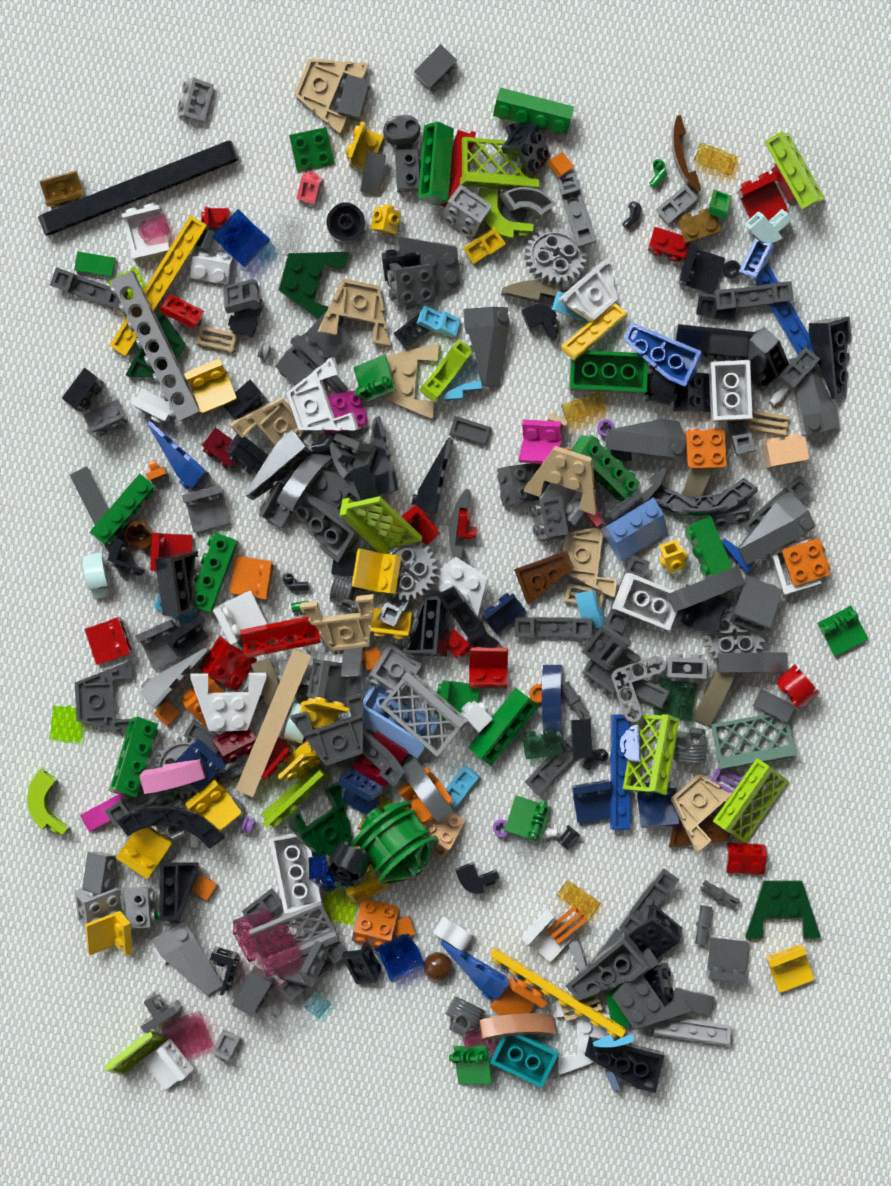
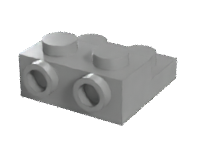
M388 644L367 678L370 679L371 685L376 688L381 686L387 690L385 693L389 695L407 671L412 670L417 673L422 664L409 655L402 653L401 650L392 644ZM406 683L401 687V696L404 695L409 687Z

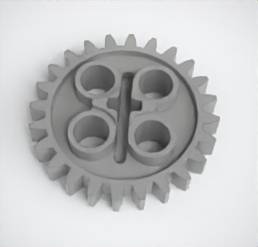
M553 227L552 232L545 228L544 234L539 230L537 236L532 235V239L528 240L527 247L525 248L524 260H527L526 267H530L529 273L535 272V279L540 276L541 283L548 280L549 286L552 281L558 286L560 281L563 285H566L567 279L572 283L574 277L579 278L587 262L585 260L587 253H584L585 246H577L574 236H570V230L565 234L563 233V228L557 232L556 228Z
M423 542L393 547L394 550H389V554L402 556L401 561L410 567L409 569L421 581L418 582L400 564L396 593L392 597L396 599L399 597L401 601L406 599L409 602L412 601V598L419 600V594L426 597L425 591H432L429 586L436 585L433 579L439 578L435 574L436 571L440 570V568L435 566L439 563V560L433 559L436 553L431 552L432 548L426 547V544ZM412 553V558L407 561V556ZM425 566V570L419 573V569ZM412 580L411 586L407 588V582Z
M733 604L730 605L729 610L725 608L721 623H726L729 629L722 631L719 628L716 635L708 633V635L703 636L704 640H708L704 647L711 648L708 654L715 653L714 660L718 658V653H758L756 650L762 651L763 649L759 645V643H765V640L760 638L763 635L749 629L742 630L737 624L729 622L734 608ZM732 632H735V635H741L746 633L751 634V636H738L736 640H734V638L729 635H731ZM717 635L728 636V637L717 638ZM741 640H746L749 643L748 649H743L740 646ZM723 641L728 642L730 649H722L720 643Z
M178 736L177 742L173 739L169 740L170 745L165 743L163 744L164 749L158 750L161 756H155V759L159 762L154 763L153 766L162 768L165 764H168L169 758L176 761L196 738L194 737L192 741H189V737L186 736L184 741H182L181 737ZM190 783L171 789L174 791L173 797L180 793L181 799L184 798L185 794L191 798L193 792L195 795L199 792Z

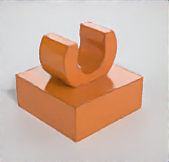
M156 460L148 462L151 470L145 473L148 481L151 482L168 475L166 467L159 468Z

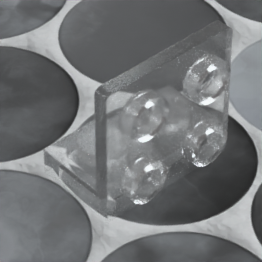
M302 993L290 1003L284 997L266 1002L263 1006L274 1044L280 1043L282 1038L312 1029Z

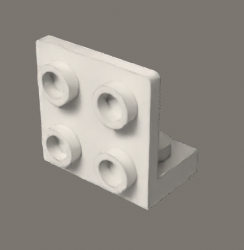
M251 590L218 605L213 610L230 644L240 639V630L267 624Z
M547 908L524 933L522 940L526 944H530L545 959L551 962L573 939L575 933L573 932L557 944L546 929L558 917ZM563 922L559 923V924H558L555 928H553L552 930L555 932V931H556L558 928H560L564 923H563ZM567 927V928L564 929L561 933H559L557 936L560 937L562 934H564V933H565L567 930H569L570 928Z
M171 1039L142 1059L164 1089L169 1088L178 1080L182 1081L194 1069Z

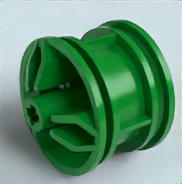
M410 801L383 806L384 813L379 807L373 809L366 815L360 827L362 831L353 840L352 847L358 850H365L370 854V865L374 869V874L379 877L378 882L380 885L406 881L408 875L412 879L416 878L426 869L425 867L430 859L429 855L439 843V838L436 835L431 836L432 832L424 827L417 818V813L411 809L412 804Z

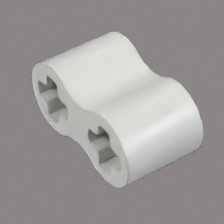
M446 916L441 918L433 931L438 937L461 951L465 950L474 936L470 931Z

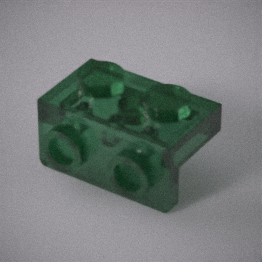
M554 728L545 729L540 734H536V731L525 732V736L520 738V742H523L526 759L564 754L561 731H554Z

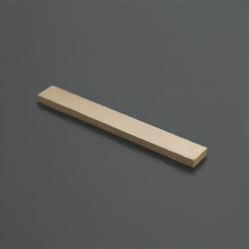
M296 648L293 649L235 790L251 797L254 796L312 655Z

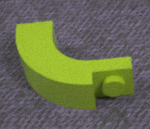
M479 188L478 196L492 205L491 210L483 220L489 230L496 228L500 236L507 240H513L514 233H517V236L529 237V234H533L534 224L512 222L500 214L497 207V189Z
M458 339L419 391L425 397L435 402L473 353L471 348Z
M42 768L30 783L27 794L28 809L32 819L42 830L47 825H50L49 829L57 835H63L70 826L50 811L47 802L48 794L58 779Z

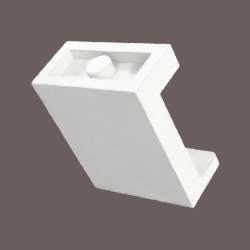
M151 203L145 205L143 209L130 208L125 210L126 213L122 214V218L124 219L132 259L139 261L166 254L170 248V243L161 207Z

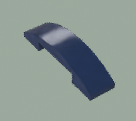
M562 664L543 665L542 723L544 741H564V726L562 722Z

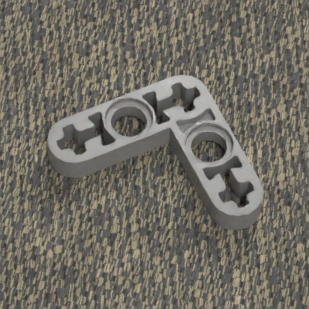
M652 656L612 672L611 680L626 720L637 722L642 716L632 682L662 672L665 668V661L662 657ZM654 659L661 661L658 670L650 668L651 673L647 674V667L644 662H647V665H651L654 663ZM636 665L642 666L644 670L641 676L633 674V668ZM617 672L625 674L623 682L624 684L628 683L629 687H622L618 690L617 686H621L619 680H615ZM624 690H629L632 693V697L628 701H624L621 698V693ZM635 701V705H632L633 710L638 711L635 719L631 716L628 717L630 709L629 706L625 708L624 704H630Z

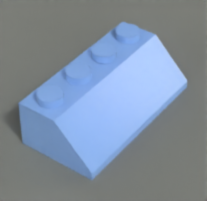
M372 685L363 700V726L373 732L379 731L418 759L425 746L380 706L388 697L385 693L387 690L381 686L376 688ZM391 699L387 706L392 710H399L398 699ZM402 699V710L412 709V703ZM416 711L417 722H426L425 711ZM403 712V720L406 723H413V713ZM429 715V716H430V722H432V721H439L438 719H436V718H434L433 716ZM427 724L417 725L418 734L428 736ZM430 724L431 735H433L438 724Z

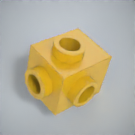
M383 204V207H375L370 229L382 234L397 235L401 212L394 210V206Z
M677 539L659 545L661 556L658 558L662 568L666 567L668 574L687 568L685 560L688 559L684 548L681 549Z

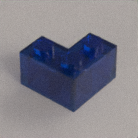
M327 854L308 857L309 880L323 891L333 892L337 888L351 889L353 886H356L357 882H352L351 885L342 883L331 876L332 872L330 870L326 871L325 867L330 858Z

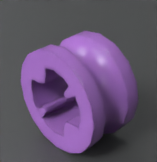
M608 419L601 420L597 425V432L600 436H607V433L600 429L603 423H608L607 426L610 425L611 429H614L613 422Z
M249 816L245 817L241 829L242 833L246 831L248 835L251 834L255 818L249 819Z
M503 819L495 821V823L493 824V832L495 833V835H497L498 837L507 836L509 832L504 831V833H500L499 830L496 829V826H499V823H503L505 827L507 821Z

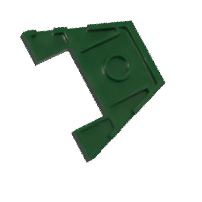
M349 252L288 253L277 291L319 319L327 312L329 307L314 302L324 265L343 270Z
M338 782L324 790L332 805V809L306 826L299 810L293 811L282 819L320 860H326L330 857L335 846L340 845L342 841L348 843L352 841L348 816L345 815L344 810L346 805L345 798H342L341 794L343 787Z
M802 880L762 881L755 907L745 932L746 939H763L764 918H802V938H821Z

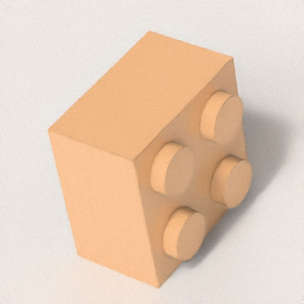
M799 434L785 437L783 441H781L780 437L769 439L762 446L766 468L809 460L805 436L800 437Z

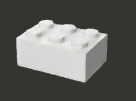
M750 360L710 362L711 422L752 419Z
M625 573L612 609L669 631L677 611L674 612L667 596L673 590L634 574Z

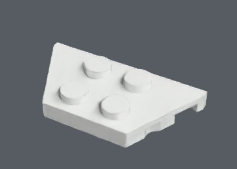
M609 259L601 261L564 293L558 301L588 321L595 320L618 299L614 288L613 275H609Z

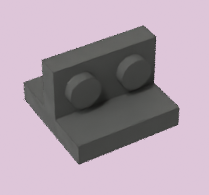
M155 991L149 994L143 1003L152 1016L145 1019L141 1029L146 1033L176 1014L182 1006L177 999L164 1007L165 1002L160 994L157 995Z

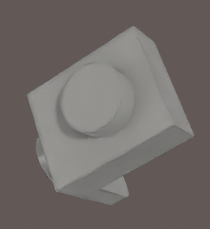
M223 1029L212 1051V1054L215 1055L214 1057L223 1062L225 1060L229 1061L240 1036Z

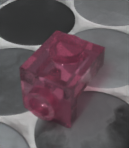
M164 214L144 220L138 225V233L145 243L171 233Z
M481 1030L466 1032V1036L463 1037L466 1048L484 1041L485 1045L488 1046V1051H491L490 1045L493 1044L492 1039H482Z

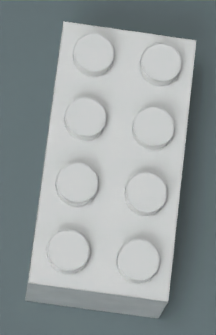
M293 831L272 835L269 839L284 914L295 912L319 901L323 904L314 853Z

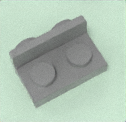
M194 77L184 81L182 86L183 96L177 105L178 116H185L205 122L214 84Z

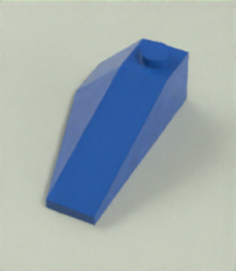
M632 322L623 338L631 348L667 380L684 387L695 376L703 359L702 351Z
M149 420L147 424L176 475L181 479L179 483L187 490L189 487L194 490L209 472Z
M441 939L443 948L479 990L482 991L481 994L489 1000L492 998L497 1000L509 985L508 977L469 953L461 951Z

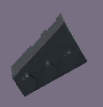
M762 327L752 335V338L749 340L748 353L751 382L763 391L786 369L789 361L780 340L768 329Z
M181 551L155 558L163 615L180 616L193 612L195 595L193 577L197 574V569H194L195 557H198L199 551Z
M438 596L423 597L415 618L417 619L415 626L409 633L410 639L402 653L411 656L447 657L450 610H446Z
M160 862V924L180 922L199 868V862Z

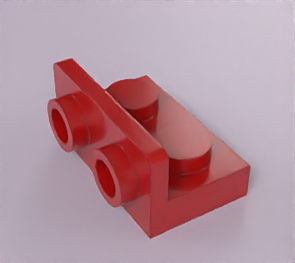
M654 227L647 250H650L651 254L662 257L663 254L669 256V259L672 261L680 262V260L684 261L686 259L690 242L684 243L683 236Z
M170 294L162 304L159 312L194 329L201 324L205 311Z

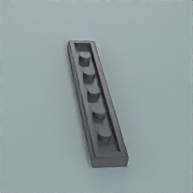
M86 466L70 474V477L94 525H96L109 508ZM120 530L115 533L117 535L116 539L124 540ZM114 541L111 544L107 543L105 545L109 554ZM128 548L126 556L122 557L121 560L137 565ZM116 568L121 578L130 574L129 568Z

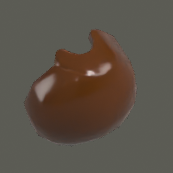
M134 520L125 526L124 539L130 546L134 545L139 550L150 547L153 530L147 522Z
M434 952L428 955L423 964L425 975L433 982L447 980L453 970L450 958L441 952Z

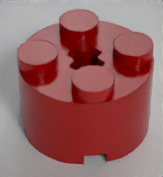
M795 664L777 679L779 681L776 683L784 694L788 692L791 695L789 698L797 708H804L820 694L819 690L814 687L813 683Z

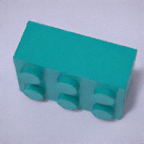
M528 1034L506 1035L498 1039L489 1060L490 1064L543 1088L559 1052L557 1048Z

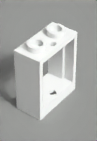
M799 537L792 541L791 544L782 546L769 553L779 587L783 590L782 595L821 584L819 578L797 586L793 584L787 585L777 553H781L786 548L808 542V539L802 540V537Z

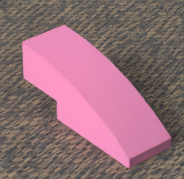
M201 759L165 764L162 768L144 770L140 775L144 794L183 786L205 778Z

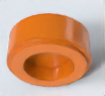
M535 684L530 688L529 696L535 703H542V684Z

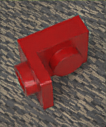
M204 207L205 212H201V222L205 223L207 228H230L229 208Z
M460 508L457 537L472 539L477 536V527L470 526L471 516L467 515V508Z
M453 628L448 635L447 649L456 658L459 655L463 658L469 652L468 646L470 644Z

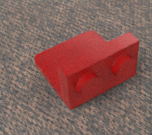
M765 172L758 176L759 180L754 182L749 180L741 184L742 188L738 190L737 194L749 219L758 211L769 220L780 210H787L784 199L775 183L778 180L775 172L771 174Z

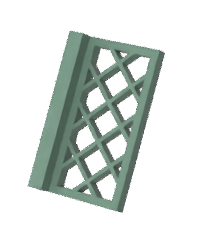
M764 714L711 724L719 769L752 765L756 758L762 762L795 757L797 753L793 744L789 721L787 724L784 723L782 728L779 729L771 723L774 717ZM756 720H762L767 723L762 733L752 727ZM739 723L749 727L743 736L734 731V728ZM769 726L778 731L774 740L764 735ZM725 727L730 732L725 739H722L717 735L716 728ZM750 729L760 735L755 744L745 738ZM731 733L741 738L736 747L726 741ZM780 734H783L788 738L789 745L781 746L775 741ZM761 737L771 742L768 749L763 750L757 746ZM743 740L753 746L748 753H743L737 749ZM724 743L733 749L730 756L722 757L720 749Z

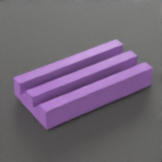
M718 767L711 781L720 785V788L728 793H733V790L716 781L717 777L735 788L738 785L722 776L720 772L723 771L739 782L742 778L727 769L720 770Z

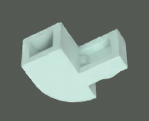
M782 209L768 221L758 211L744 225L760 241L773 243L783 238L778 232L784 230L792 218Z
M102 552L83 556L84 574L88 589L91 590L94 600L112 596L113 592L107 577V566Z
M293 702L290 716L299 713L301 704ZM289 716L284 739L303 744L305 737Z

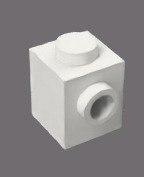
M468 702L461 709V714L469 720L468 724L477 732H480L492 720L487 713L488 708L482 702Z

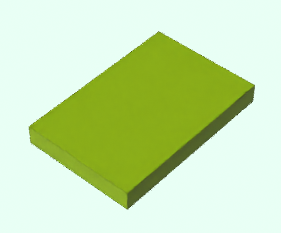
M149 1030L104 1065L107 1072L124 1075L148 1054L162 1045L166 1038L163 1034Z

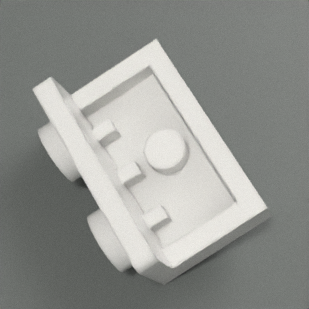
M205 249L195 250L192 256L190 278L228 285L233 256H228V254L223 252L212 253Z
M141 389L137 398L133 397L130 403L135 406L133 410L143 415L147 412L152 415L151 419L159 423L162 420L168 423L171 417L170 403L145 389Z

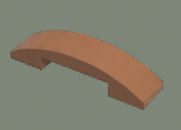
M509 1014L479 1020L482 1039H500L506 1035L537 1034V1037L556 1035L554 1018L546 1014Z

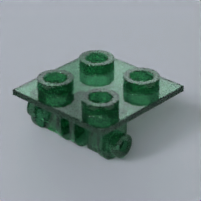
M659 678L658 686L670 691V694L663 709L655 706L654 715L662 716V714L683 721H692L697 683Z

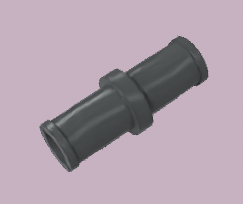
M568 681L564 683L568 691L562 685V693L568 701V706L571 705L580 720L584 717L580 710H582L585 716L590 712H588L580 700L581 696L577 695Z
M707 880L702 883L704 886L700 887V891L713 897L714 901H720L731 907V909L737 906L735 903L739 902V898L727 893L724 888H718Z
M700 905L699 919L696 922V944L707 945L708 930L711 928L709 923L712 907Z

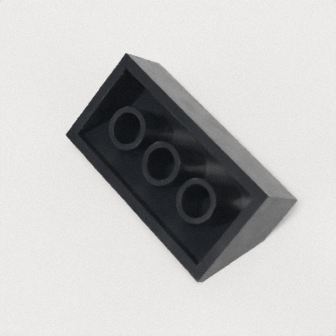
M678 324L674 328L673 340L702 351L703 358H707V355L715 356L714 359L726 360V357L734 358L733 361L748 359L749 340L755 332Z

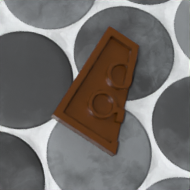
M566 550L514 569L527 605L532 603L574 567Z
M708 816L698 825L711 839L709 843L730 840L731 834L713 822L715 817ZM680 818L679 825L672 827L669 848L692 845Z

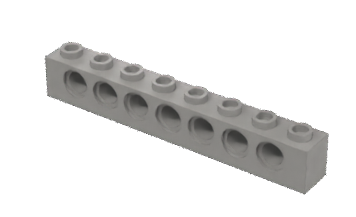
M129 271L111 280L112 286L110 288L114 296L119 297L121 302L119 307L122 313L127 314L129 318L127 323L131 331H135L138 337L136 342L139 348L145 351V361L149 367L152 366L155 372L153 377L155 382L160 384L163 389L161 394L164 400L170 403L171 409L169 410L172 417L178 421H183L199 413L200 409L196 398L135 271ZM128 289H131L134 293L131 300L125 297ZM136 307L142 309V315L138 318L134 315ZM145 324H148L151 328L148 335H144L142 332V327ZM153 342H157L159 345V350L156 353L152 352L150 348ZM162 359L166 360L168 364L165 370L159 368V362ZM169 377H174L176 380V385L173 388L167 384ZM179 394L184 397L182 405L176 403V396Z

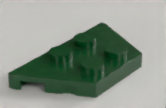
M158 312L156 317L178 360L186 343L167 316ZM157 342L151 344V351L156 353L159 350ZM139 348L125 374L126 376L154 378L153 374L155 372L152 366L149 367L145 361L144 356L146 354L144 349ZM162 359L159 362V368L165 370L168 364L166 360Z

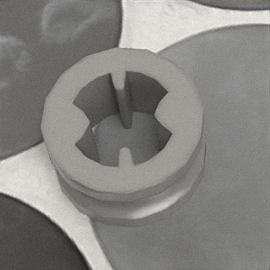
M261 340L257 357L263 356L264 359L268 358L271 348L270 342L265 344Z

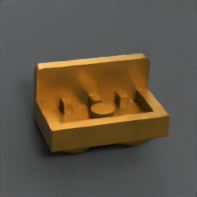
M77 170L40 180L46 200V207H58L63 204L62 202L69 200L74 202L81 199L84 195Z
M708 208L698 211V215L686 214L681 216V220L677 222V225L680 227L684 243L722 232L718 217L707 213Z

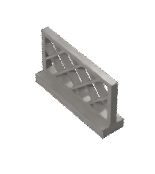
M412 670L404 674L402 680L380 705L437 757L469 722L468 719ZM404 683L410 687L411 696H401V687ZM403 698H411L412 709L402 710ZM415 698H423L425 700V708L416 709ZM391 699H398L399 710H392L387 706ZM429 710H436L439 713L440 721L430 722ZM416 711H426V722H417ZM403 712L413 713V723H406L403 720ZM443 723H451L456 729L452 734H444ZM427 724L428 736L418 734L417 725ZM430 724H440L441 735H431ZM441 737L442 746L438 750L432 746L431 738Z
M321 901L249 930L267 970L308 954L315 941L323 942L324 947L339 941L336 928L332 924ZM320 909L321 911L318 917L310 915L315 910ZM298 917L303 918L301 924L293 923L294 919ZM307 920L315 921L313 927L305 926ZM320 923L328 925L321 929H317ZM279 925L285 926L283 931H278L274 929L276 928V926ZM290 927L297 929L295 935L287 933ZM302 930L310 932L304 936H299ZM262 932L267 933L265 939L258 938L256 935ZM271 935L280 936L277 942L269 940ZM284 937L292 939V941L282 943ZM266 945L274 946V948L264 951Z

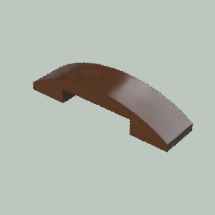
M678 115L672 130L674 161L684 182L694 193H699L701 187L697 172H688L679 138H683L686 132L682 117Z

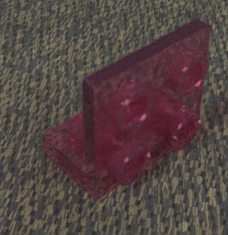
M268 907L233 920V935L248 962L256 960V952L258 951L249 930L275 920ZM276 926V928L274 929L281 931L279 926ZM262 932L256 936L265 939L267 933ZM271 935L269 940L277 941L280 936Z
M286 922L250 936L262 960L266 977L303 963L299 946Z
M200 1010L164 1023L162 1026L164 1035L168 1034L169 1039L173 1041L184 1057L213 1046Z

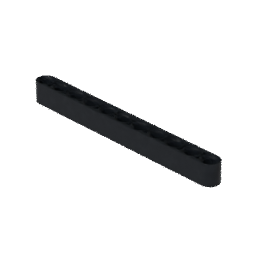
M231 140L225 141L38 216V220L44 235L49 236L238 161L239 157Z

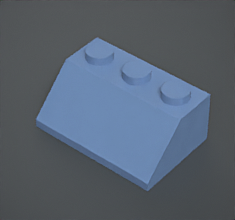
M654 498L601 529L620 562L668 534L664 514Z

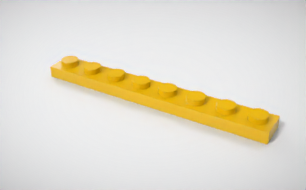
M192 215L187 219L144 289L154 312L207 228L206 224ZM140 307L134 309L135 317L138 318L142 315ZM128 316L109 345L125 356L128 355L138 338L135 331L132 332L128 326Z
M496 947L490 953V956L493 957L492 961L500 966L504 964L509 967L508 971L516 976L520 974L525 977L524 981L532 986L538 985L542 988L541 992L551 997V995H554L563 1006L567 1007L570 1005L575 1008L574 1012L579 1016L584 1017L586 1015L591 1018L590 1022L600 1028L602 1025L607 1028V1033L615 1038L617 1036L623 1037L626 1032V1028L581 1000L578 1001L570 993Z

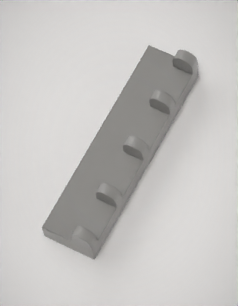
M672 1017L654 1023L652 1036L688 1040V1042L697 1041L707 1043L708 1045H723L728 1048L731 1038V1026Z

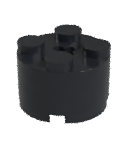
M349 202L339 203L327 215V228L330 236L336 242L353 244L362 238L366 222L364 214L356 205ZM345 220H348L351 224H349L348 227H344V225L341 223H344Z
M650 365L649 369H652V372L648 374L647 392L644 395H648V398L645 399V402L670 405L677 398L676 383L667 380Z
M342 841L340 845L335 846L325 869L327 872L330 870L332 872L331 876L336 880L351 885L352 882H357V886L361 884L371 863L369 859L370 854L365 850H358L352 847L346 841Z

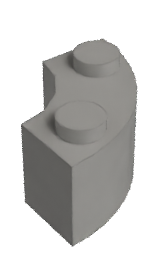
M518 187L499 195L508 211L525 209L530 211L535 217L542 215L556 205L546 193L531 187Z

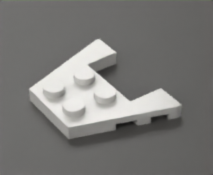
M334 357L329 358L324 364L315 369L313 373L286 393L299 430L359 429L353 412L338 418L334 417L322 380L340 374Z
M455 557L435 573L439 578H434L433 581L436 585H430L429 587L432 591L435 588L443 592L455 586L464 595L479 617L488 577ZM426 590V596H430L431 592ZM419 594V601L422 602L423 596Z
M208 673L190 674L208 730H248L266 680V673H249L248 692L208 693Z
M556 998V1017H564L561 1005L557 1001L558 998ZM571 1011V1012H568L567 1014H568V1016H571V1015H574V1014H576V1013H575L574 1011ZM598 1011L603 1015L607 1016L608 1018H610L609 1013ZM586 1015L584 1017H577V1055L557 1056L558 1074L593 1063V1060L585 1056L589 1036L604 1038L610 1035L607 1033L608 1029L602 1025L600 1028L590 1022L591 1018Z

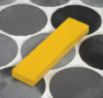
M613 303L595 320L590 321L561 345V351L572 360H577L627 318L628 313L616 303Z

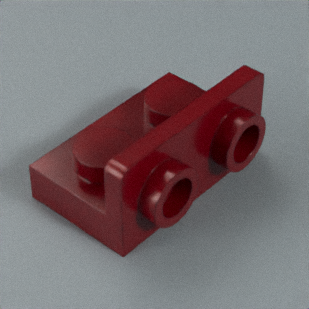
M215 427L206 441L201 444L204 447L203 452L211 458L213 455L220 459L218 463L226 469L229 466L234 469L236 463L228 458L229 453L225 450L233 440Z
M250 727L248 730L226 731L212 738V743L226 764L235 762L245 754H250L256 741V737Z

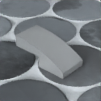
M685 184L656 210L669 224L699 198Z

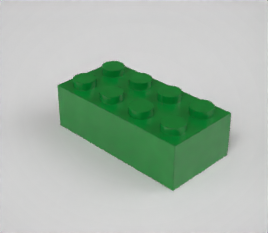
M587 350L575 361L570 358L568 390L645 394L647 392L648 362L638 353Z

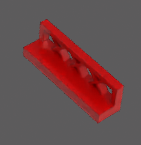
M461 130L457 131L452 146L448 201L460 186V178L462 177V138H476V132L470 131V133ZM468 143V150L470 152L474 143ZM448 202L442 203V204H438V205H439V206H442V207H446V205H447Z
M308 616L242 629L240 634L245 658L321 643L319 630L309 622ZM316 635V637L307 638L308 636ZM258 647L255 650L248 651L249 648Z

